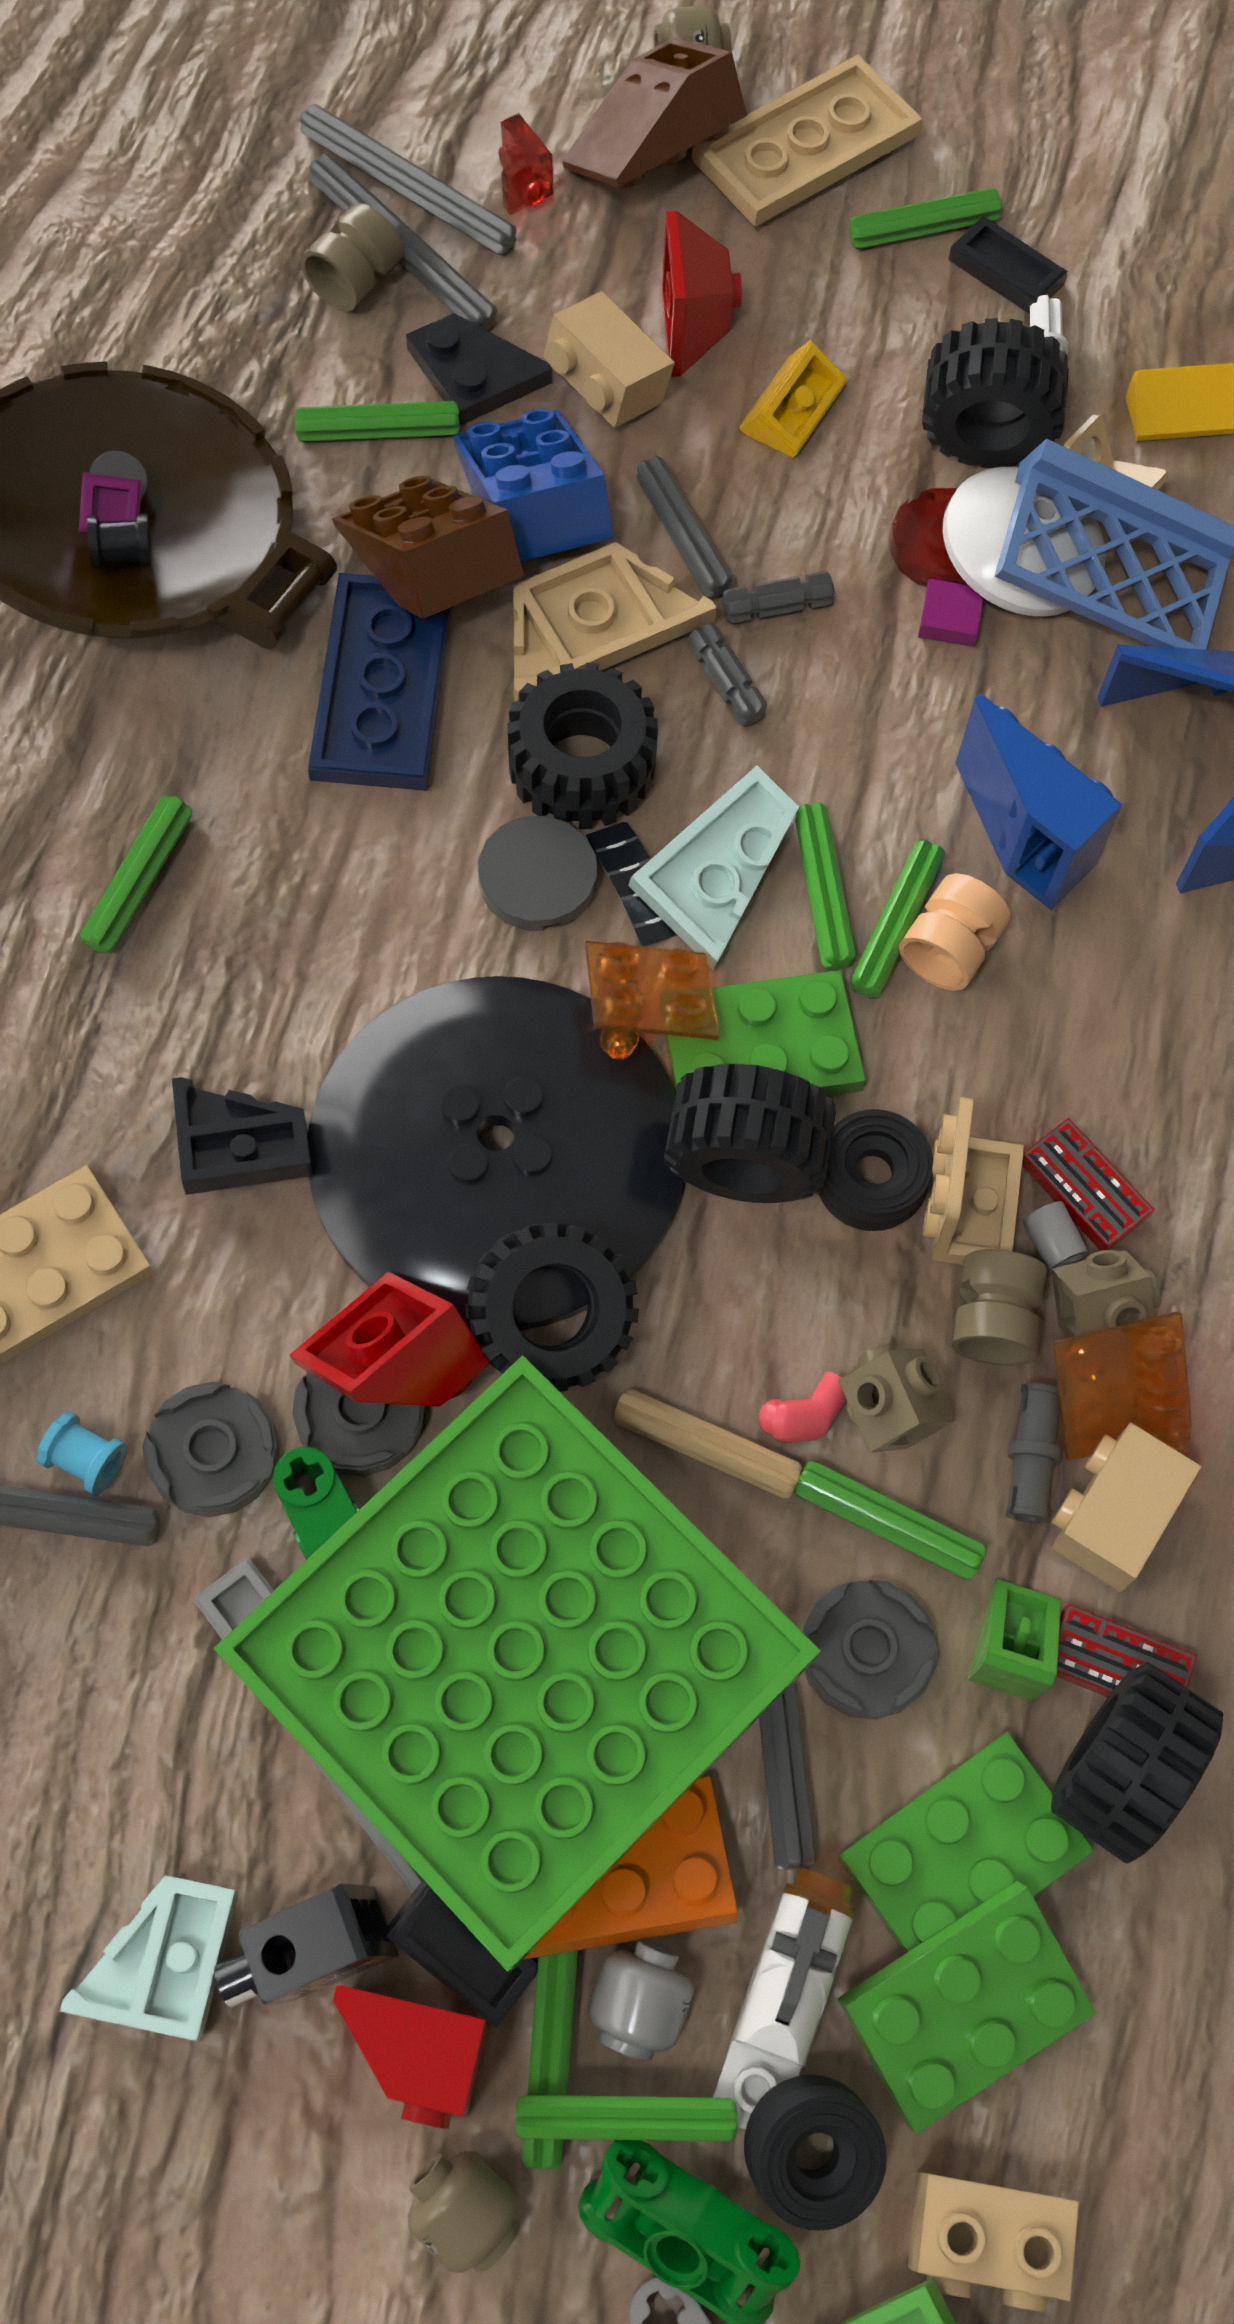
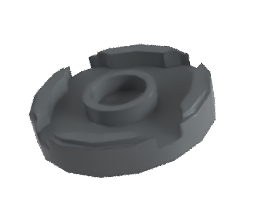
M523 816L503 824L486 840L478 858V879L482 897L488 909L506 924L527 931L544 930V926H552L559 923V927L574 921L590 905L597 887L596 854L587 837L570 823L549 816Z
M307 1372L306 1376L303 1375L295 1389L292 1415L300 1442L304 1447L315 1448L323 1452L331 1461L338 1474L366 1477L391 1469L411 1453L423 1432L426 1406L356 1402Z
M217 1382L186 1387L165 1400L155 1413L156 1418L151 1423L149 1432L146 1431L142 1446L146 1473L164 1500L184 1513L214 1517L234 1513L257 1499L272 1479L279 1455L275 1425L261 1402L247 1392L244 1393L240 1389L231 1388L228 1384Z
M886 1581L848 1582L834 1587L816 1602L802 1629V1633L821 1650L818 1658L804 1671L809 1685L825 1704L849 1717L877 1720L902 1712L925 1692L937 1666L935 1631L929 1614L910 1593Z

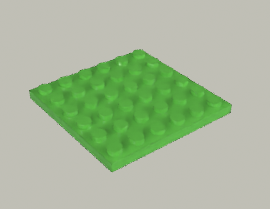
M523 1355L213 1648L507 1972H511L821 1653V1650Z

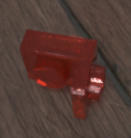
M519 113L501 121L502 147L498 150L499 160L503 168L501 172L503 207L509 215L527 207L535 206L544 199L554 195L552 154Z

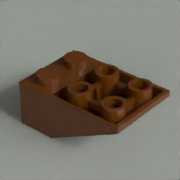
M673 37L632 59L562 160L564 169L587 176L589 179H596L614 185L615 188H628L640 183L645 177L644 173L658 165L672 164L683 159L687 155V149L697 143L712 141L726 135L729 132L730 125L747 116L732 52Z
M417 476L407 479L399 484L400 491L385 497L374 495L357 499L349 505L350 511L332 518L336 529L396 604L423 619L524 576L508 510L485 501L480 496L470 495L458 490L455 486H448L433 480L430 476Z

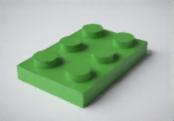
M841 970L659 996V1011L675 1092L681 1077L686 1073H692L695 1069L720 1064H749L781 1070L808 1080L809 1083L823 1089L827 1096L863 1091L865 1076Z
M1006 1732L845 1850L837 1858L903 1953L906 1954L1016 1881L1027 1886L1034 1897L1094 1852V1849L1081 1832L1051 1812L1052 1792L1008 1732Z
M1018 1881L837 1998L904 2122L916 2135L1096 2014L1030 1890Z

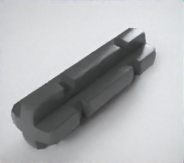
M821 571L805 574V581H800V577L795 576L753 584L754 590L748 591L746 586L727 589L723 592L722 597L724 615L729 623H738L751 620V614L757 613L758 618L804 610L803 604L809 603L810 608L830 605L833 603L835 594L831 575L829 572Z
M707 623L701 628L694 629L689 635V648L699 662L706 663L702 668L724 702L733 704L729 710L737 722L743 726H749L764 718L767 702L758 688L749 686L753 681L731 647L722 645L726 640L717 626Z

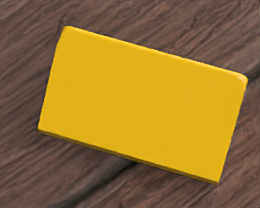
M810 340L787 358L741 423L739 429L747 436L793 458L798 454L849 379Z
M1234 363L1144 369L1134 372L1125 398L1136 441L1234 434Z

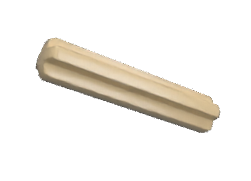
M626 1389L615 1407L613 1421L623 1428L781 1498H789L795 1490L802 1472L801 1464L795 1460L634 1389Z

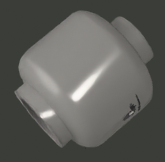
M638 1940L635 1952L616 1950L607 1955L588 2007V2014L592 2023L600 2029L597 2037L599 2042L621 2054L646 2061L652 2060L655 2051H667L676 2045L694 1995L693 1982L684 1972L676 1968L679 1955L676 1952L649 1941Z

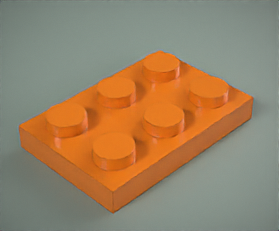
M711 1777L699 1778L523 1960L737 1923L738 1911Z

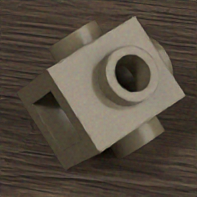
M1126 1250L1098 1251L1089 1255L1086 1260L1052 1268L1058 1326L1083 1354L1103 1348H1123L1130 1345L1133 1340L1157 1334L1154 1308H1158L1161 1305V1293L1157 1279L1151 1270H1145Z
M894 1344L881 1345L861 1355L858 1358L860 1367L838 1380L847 1399L848 1414L855 1426L859 1428L869 1453L907 1449L956 1421L942 1390L943 1380L936 1365L928 1358L924 1349L896 1350Z

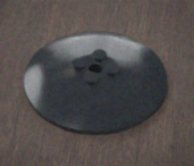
M475 977L444 983L407 997L382 1012L347 1044L334 1061L321 1085L309 1123L308 1139L313 1176H309L312 1197L320 1221L331 1243L344 1262L365 1284L371 1287L387 1272H390L454 1304L468 1329L472 1331L465 1312V1304H468L469 1299L467 1286L470 1276H474L479 1266L477 1262L485 1251L489 1252L497 1244L496 1241L506 1234L520 1230L521 1227L533 1224L557 1223L585 1228V1231L593 1235H599L609 1242V1248L615 1254H621L629 1266L625 1269L629 1279H632L645 1265L663 1240L673 1220L682 1191L683 1179L672 1173L670 1166L666 1165L664 1160L676 1092L660 1060L645 1040L619 1016L587 996L552 983L522 977ZM493 1125L504 1126L515 1136L510 1146L499 1151L485 1148L481 1145L478 1138L484 1129ZM543 1267L528 1274L519 1284L513 1300V1316L519 1330L547 1326L571 1318L586 1311L588 1308L586 1291L579 1278L570 1271L560 1267Z

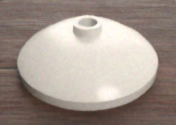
M996 467L983 470L969 477L955 491L947 505L943 518L945 547L959 575L983 598L1014 613L1028 616H1052L1069 611V609L994 577L1020 485L1015 483L1019 467ZM1036 492L1033 506L1043 526L1061 519L1053 500ZM1089 516L1081 519L1082 526L1093 548L1104 545L1103 535L1096 519ZM1066 526L1048 534L1061 563L1079 556ZM1027 527L1025 528L1024 534L1029 533ZM1034 541L1020 546L1016 565L1036 574L1047 570ZM1106 553L1098 556L1103 568L1105 567ZM1084 563L1066 571L1076 592L1087 597L1093 592L1095 585Z

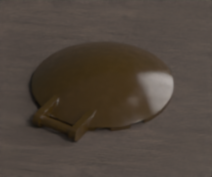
M107 361L63 365L60 366V375L44 378L33 383L26 376L0 389V601L16 611L62 630L106 638L157 637L182 632L210 621H215L263 648L273 649L285 636V625L313 590L318 585H326L336 573L337 564L327 551L291 532L293 489L290 475L282 455L277 456L265 439V429L244 408L213 387L174 371L149 365H143L142 373L108 370ZM123 451L129 453L139 460L145 469L147 488L140 502L139 514H148L152 567H142L139 561L105 562L101 569H92L88 534L79 533L83 472L89 473L95 459L105 452ZM279 566L296 574L267 610L251 602L252 598Z

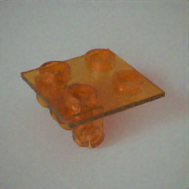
M586 941L585 951L594 1028L602 1029L600 1035L601 1047L612 1058L624 1059L629 1057L638 1044L640 1033L710 1040L719 1039L720 1035L706 953L680 948L664 949L635 946L622 942Z
M1180 1311L1053 1342L1065 1457L1067 1461L1091 1456L1105 1434L1116 1440L1130 1422L1179 1453L1183 1454L1185 1452V1445L1191 1440L1192 1422L1183 1321Z

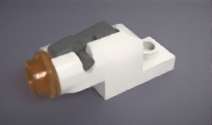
M799 1868L794 1884L786 1883L758 1966L753 1970L712 2098H731L735 2101L737 2107V2127L746 2130L750 2115L760 2099L777 2084L789 2078L799 2076L801 2068L805 2067L855 1911L849 1905L853 1893L851 1886L808 1869Z

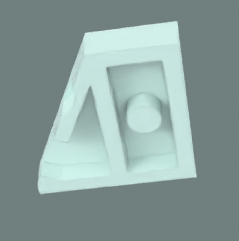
M165 1875L142 1902L141 1910L129 1925L122 1927L103 1950L104 1956L77 1989H71L65 1996L60 2012L202 2042L216 1986L214 1967L222 1962L239 1892L233 1889Z

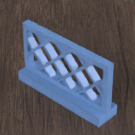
M1045 439L1020 462L1015 483L1019 484L1020 488L994 577L1147 645L1206 650L1229 561L1234 556V525L1049 439ZM1036 492L1053 500L1061 519L1043 526L1033 506ZM1089 516L1102 522L1111 542L1094 549L1080 520ZM1066 526L1079 556L1061 563L1048 534ZM1027 527L1029 533L1024 534L1025 528ZM1140 539L1151 544L1161 564L1143 571L1130 542ZM1034 541L1047 567V570L1038 574L1016 565L1020 546ZM1116 549L1129 579L1112 586L1098 556ZM1187 561L1208 570L1204 589L1194 594L1179 566ZM1083 563L1097 590V593L1088 597L1074 590L1066 573L1067 570ZM1165 571L1179 601L1162 608L1148 579ZM1134 586L1147 615L1137 619L1126 614L1116 593ZM1183 608L1193 628L1190 642L1175 636L1165 615Z

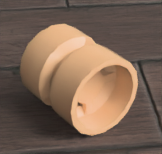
M955 873L946 875L925 905L928 912L922 913L917 917L899 944V953L903 961L916 975L930 984L951 991L963 990L969 984L985 959V951H989L1010 921V910L1005 900L993 888L969 875Z

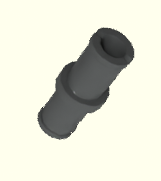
M1028 1383V1385H1021L1020 1393L1022 1396L1017 1438L1010 1441L1008 1457L1014 1460L1006 1516L1022 1522L1048 1523L1050 1519L1048 1512L1053 1468L1056 1465H1060L1062 1458V1448L1057 1446L1056 1442L1061 1399H1063L1064 1390L1049 1384Z

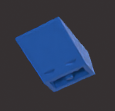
M534 409L524 413L521 419L502 424L482 422L471 426L466 433L453 436L454 445L473 496H480L483 500L508 510L521 562L613 538L605 474L559 410Z
M980 693L974 699L955 764L1005 874L1048 909L1052 910L1097 865L1123 804L1114 798L1111 791L1103 783L1090 779L1069 763L1056 746L1041 741L1023 727L1010 710L1003 706L995 705Z

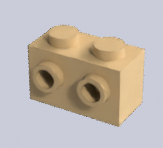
M603 291L553 314L543 357L550 363L551 367L561 374L586 399L587 403L597 410L614 428L663 403L675 363Z
M1131 1422L1116 1440L1105 1434L1084 1467L1095 1475L1083 1495L1072 1488L1051 1522L1062 1529L1051 1549L1121 1593L1139 1575L1202 1466Z
M918 2172L907 2268L917 2273L927 2274L926 2281L934 2278L941 2294L971 2298L972 2283L1002 2288L1001 2304L1047 2312L1048 2297L1068 2301L1071 2299L1079 2201Z

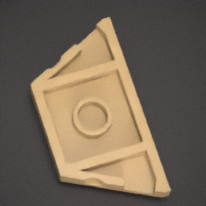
M617 542L514 584V700L519 702V691L526 683L537 686V675L546 670L555 675L560 673V665L573 663L574 669H585L586 663L599 664L598 671H601L689 633L707 623L714 622L717 607L712 600L705 596L698 602L674 587V577L658 567L645 565L640 561L638 555Z

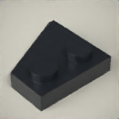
M455 313L406 334L407 350L443 401H454L457 403L460 425L552 384V367L548 362Z
M183 1077L172 1078L181 1181L186 1195L313 1176L304 1109L279 1102L262 1103L253 1098L252 1095L229 1089L226 1095L223 1096L194 1088L191 1079Z

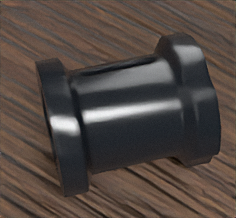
M138 514L136 520L100 521L97 515L87 517L88 546L92 569H101L105 562L139 561L142 567H152V547L148 514Z

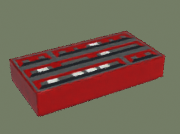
M1069 1118L1023 1153V1168L1055 1202L1062 1201L1073 1222L1100 1251L1113 1248L1148 1220L1155 1211Z
M1068 1603L1063 1608L1060 1616L1056 1677L1109 1697L1115 1687L1131 1670L1145 1662H1149L1188 1688L1198 1655Z

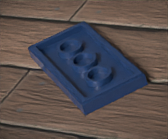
M339 573L308 765L310 781L427 791L452 607L423 619L399 607L375 576Z

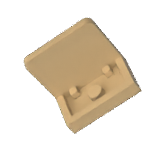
M960 1097L954 1116L943 1114L939 1138L934 1142L932 1178L935 1179L931 1199L928 1198L922 1233L923 1237L934 1238L931 1256L933 1261L963 1265L965 1256L975 1251L1006 1250L1013 1252L1024 1145L969 1137L973 1111L972 1098Z

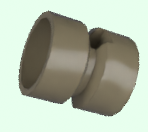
M356 203L351 205L335 221L329 232L322 234L303 253L300 260L301 268L308 284L324 302L337 310L348 312L353 310L372 291L378 279L384 278L400 262L403 256V248L397 232L379 211L366 204Z
M981 1250L966 1255L962 1265L959 1295L967 1304L958 1307L956 1311L951 1344L954 1351L965 1358L992 1365L1016 1366L1034 1362L1038 1355L1041 1321L1032 1310L1044 1305L1048 1275L1045 1264L1028 1255L1006 1250Z

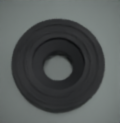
M869 1109L852 1113L834 1125L826 1181L818 1194L828 1211L839 1221L850 1227L865 1231H883L894 1228L910 1219L924 1201L933 1177V1156L930 1145L920 1129L899 1114L880 1109ZM868 1156L879 1157L887 1162L892 1176L885 1183L870 1184L860 1178L856 1170V1164Z
M801 2075L777 2084L757 2103L746 2126L744 2157L749 2175L770 2209L781 2219L796 2227L822 2231L843 2226L861 2215L873 2202L881 2188L887 2166L886 2144L882 2130L873 2114L855 2092L835 2079L821 2075ZM816 2133L831 2136L833 2152L826 2164L814 2170H806L797 2165V2150L806 2137Z

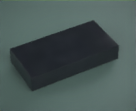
M984 216L951 246L948 258L950 262L1029 314L1030 306L1038 302L1039 296L1048 295L1051 298L1064 286L1068 273L1067 270Z
M422 1880L382 1932L389 1940L495 2028L499 2026L537 1975L538 1964L531 1958L522 1960L511 1972H507L424 1880Z

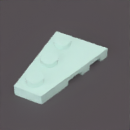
M756 766L631 877L628 886L713 970L799 806L768 775Z

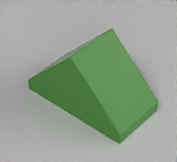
M996 1578L988 1601L968 1681L1032 1702L1053 1685L1057 1675L1061 1599Z

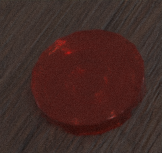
M931 488L922 491L919 498L909 503L908 500L903 503L893 520L889 535L890 554L899 570L917 585L927 588L929 578L968 585L953 566L943 539L945 510L957 488Z

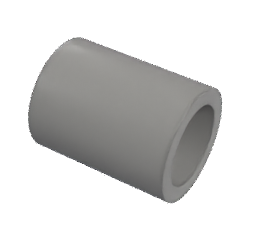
M1062 1201L1045 1205L1029 1214L1023 1220V1224L1049 1273L1052 1274V1268L1082 1261L1090 1254Z

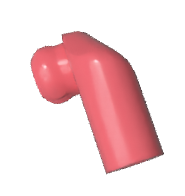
M826 1372L810 1399L786 1400L784 1402L780 1399H771L767 1401L759 1412V1425L761 1429L767 1434H772L773 1438L777 1441L785 1443L818 1440L825 1436L847 1401L838 1381L842 1377L833 1372Z

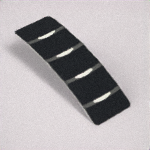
M621 822L586 834L585 836L622 901L640 945L645 947L676 936L677 934L628 886L631 877L651 860L627 822Z

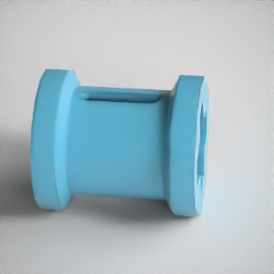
M65 1411L51 1424L44 1434L38 1447L36 1461L45 1468H51L54 1465L82 1480L84 1482V1490L93 1496H97L111 1484L125 1460L128 1446L118 1438L111 1441L103 1439L81 1426L78 1415L71 1411Z

